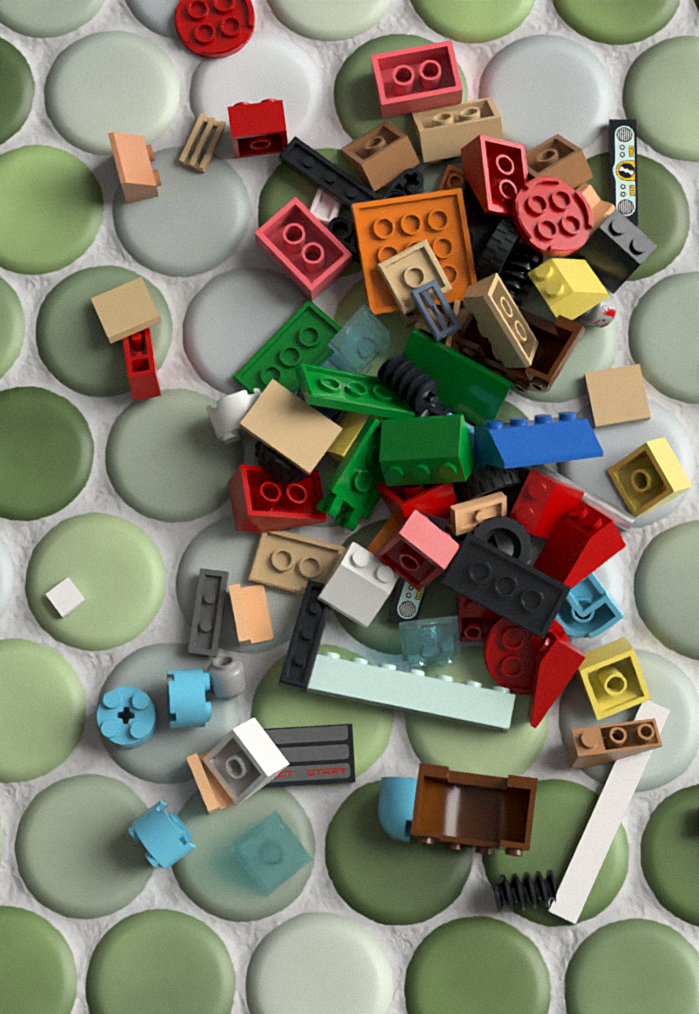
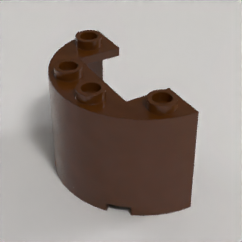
M518 307L539 344L531 366L527 368H505L502 361H498L495 358L488 338L481 335L474 315H468L461 331L454 338L455 343L460 347L458 352L514 383L513 387L522 393H527L528 390L539 393L548 392L585 332L584 325L559 315L555 322H551Z
M419 763L410 834L416 837V843L434 845V841L446 843V849L463 851L465 846L475 848V853L492 855L493 850L505 851V855L523 857V851L530 850L538 778L508 775V778L451 771L447 766Z

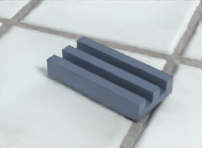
M435 279L410 291V296L436 343L444 337L451 336L454 332L461 331L462 326ZM429 289L433 290L452 326H447L428 292ZM422 293L442 329L441 332H439L419 294Z

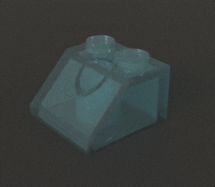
M363 304L327 345L328 362L338 370L366 375L372 368L371 362L377 355L382 357L390 347V332L367 305Z
M457 616L399 622L398 633L402 666L409 665V669L426 668V663L437 662L438 666H449L455 664V660H460Z
M276 810L229 846L230 850L266 896L313 860Z

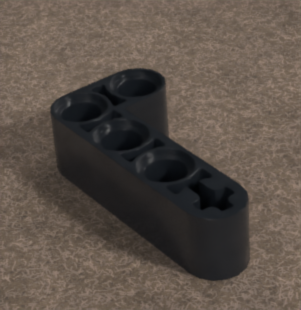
M415 168L404 170L382 199L423 194V174ZM407 184H408V185H410V187L407 189V195H406L405 193H406V188H407ZM344 216L334 217L328 224V230L352 253L353 261L360 264L359 252L356 249L357 240L354 222ZM344 229L347 231V234L336 236L334 231Z

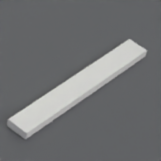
M648 700L640 704L633 721L655 718L660 735L670 710ZM653 750L615 760L556 892V902L553 899L548 912L576 924Z

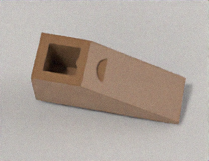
M655 718L571 729L564 741L570 769L598 766L662 746Z

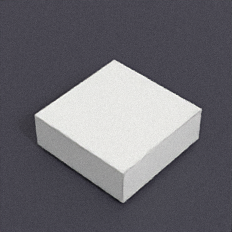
M69 577L46 593V596L63 618L86 602Z

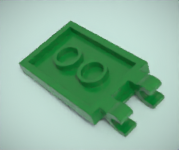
M370 416L325 487L330 494L322 498L317 505L319 511L325 515L327 513L333 518L336 517L335 523L342 528L346 527L350 531L355 530L361 516L368 519L381 497L376 485L385 481L379 462L382 423ZM340 507H343L345 510L339 513Z

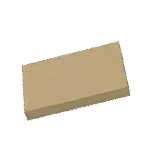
M273 379L239 424L242 429L307 475L311 474L343 429Z
M282 530L261 533L248 581L304 596L308 580L326 583L346 547Z

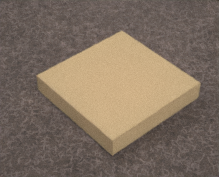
M427 239L376 265L402 316L417 308L410 296V291L434 279L443 294L453 289ZM429 289L428 292L432 299L436 298L433 290ZM422 293L419 294L422 302L424 304L427 303Z
M142 277L90 298L110 344L162 322Z
M640 364L584 374L594 429L650 420L651 415Z

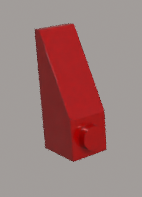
M149 327L123 338L127 376L133 401L161 396Z
M554 632L549 637H545L544 640L542 639L537 647L538 653L535 659L527 714L530 725L535 729L586 658L579 648Z

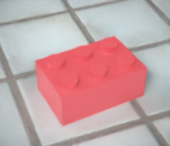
M452 40L371 55V71L382 118L462 103L463 89Z
M296 197L254 232L256 244L311 301L317 298L353 266L352 253Z

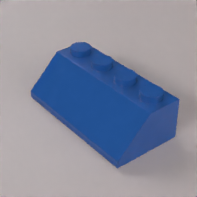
M559 412V417L552 418V415L540 414L535 415L534 420H527L525 417L510 418V423H503L502 420H487L485 425L474 427L475 461L503 469L603 457V450L588 420L576 417L575 412Z

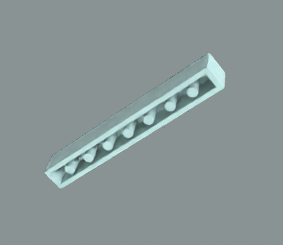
M324 651L322 655H317L307 692L506 733L509 730L515 695L509 694L510 689L493 686L492 690L481 688V683L465 680L464 684L455 683L452 677L445 675H436V678L424 676L425 672L416 669H408L407 673L396 671V666L386 663H379V667L367 665L368 661L362 658L351 657V661L339 659V654Z

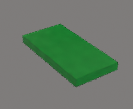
M308 299L232 377L233 381L243 390H247L249 395L255 394L254 388H259L262 394L272 379L293 394H296L300 386L295 372L298 363L322 367L349 338V334Z
M416 328L412 331L402 352L407 355L408 360H413L416 366L421 367L423 373L430 374L431 380L435 379L438 381L439 386L436 396L442 401L441 405L452 407L453 412L463 414L465 419L478 426L485 425L487 420L496 419L514 384L441 342L436 343L434 338Z
M298 363L295 372L307 404L391 419L414 418L415 416L412 406L378 377Z

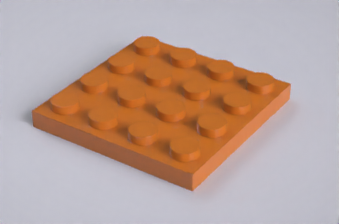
M462 188L351 205L369 316L400 311L376 265L427 239L453 288L444 293L449 304L455 303V300L463 302L467 288L477 283ZM437 297L434 298L433 301L436 306L440 305Z

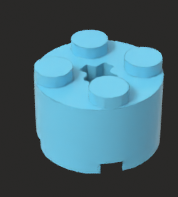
M202 668L167 670L166 678H172V680H169V685H166L168 718H174V721H170L169 728L205 727V722H210L211 702H205V693H208V690H210L209 673H203Z
M123 686L113 689L104 695L97 709V723L103 735L110 742L120 748L133 749L142 746L155 734L158 727V712L152 700L142 690ZM130 711L134 719H129L128 724H125L121 718Z
M160 800L133 820V826L128 831L137 843H143L148 850L145 852V856L154 867L159 865L161 868L168 869L195 849L196 845L189 843L193 838L175 812L169 815L165 810L169 805Z

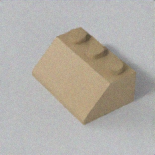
M491 97L411 113L418 148L423 162L439 163L446 158H462L461 148L478 135L504 140L501 116Z
M495 273L469 286L463 297L464 306L467 312L473 314L476 318L481 335L485 338L487 337L490 341L495 358L498 361L501 360L505 368H527L531 366L539 342L499 275Z

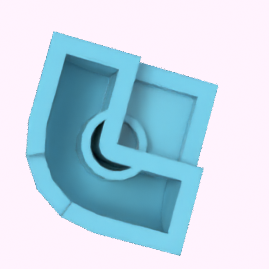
M592 572L570 590L555 619L562 625L567 635L591 639L606 631L624 618L608 589L604 588Z
M382 777L378 802L379 823L389 837L403 843H409L417 779Z

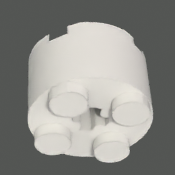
M259 388L253 389L255 394L248 395L247 390L223 397L216 401L217 407L214 409L211 405L206 407L219 441L223 440L226 445H231L241 441V435L248 433L239 424L260 397L261 392Z

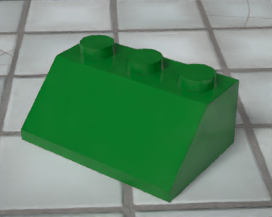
M463 414L387 419L382 421L379 462L386 486L466 482L476 466Z

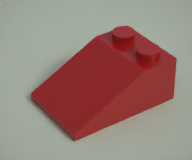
M478 135L461 148L463 174L485 213L513 218L512 206L514 199L521 188L529 182L525 145Z
M240 465L228 481L235 531L264 533L325 523L327 521L326 515L317 509L319 501L323 498L319 470H313L302 481L298 480L295 483H291L289 481L282 482L280 479L271 477L269 473L263 470L262 466Z
M585 502L574 506L568 514L560 519L533 568L572 589L622 550L626 544L613 520Z

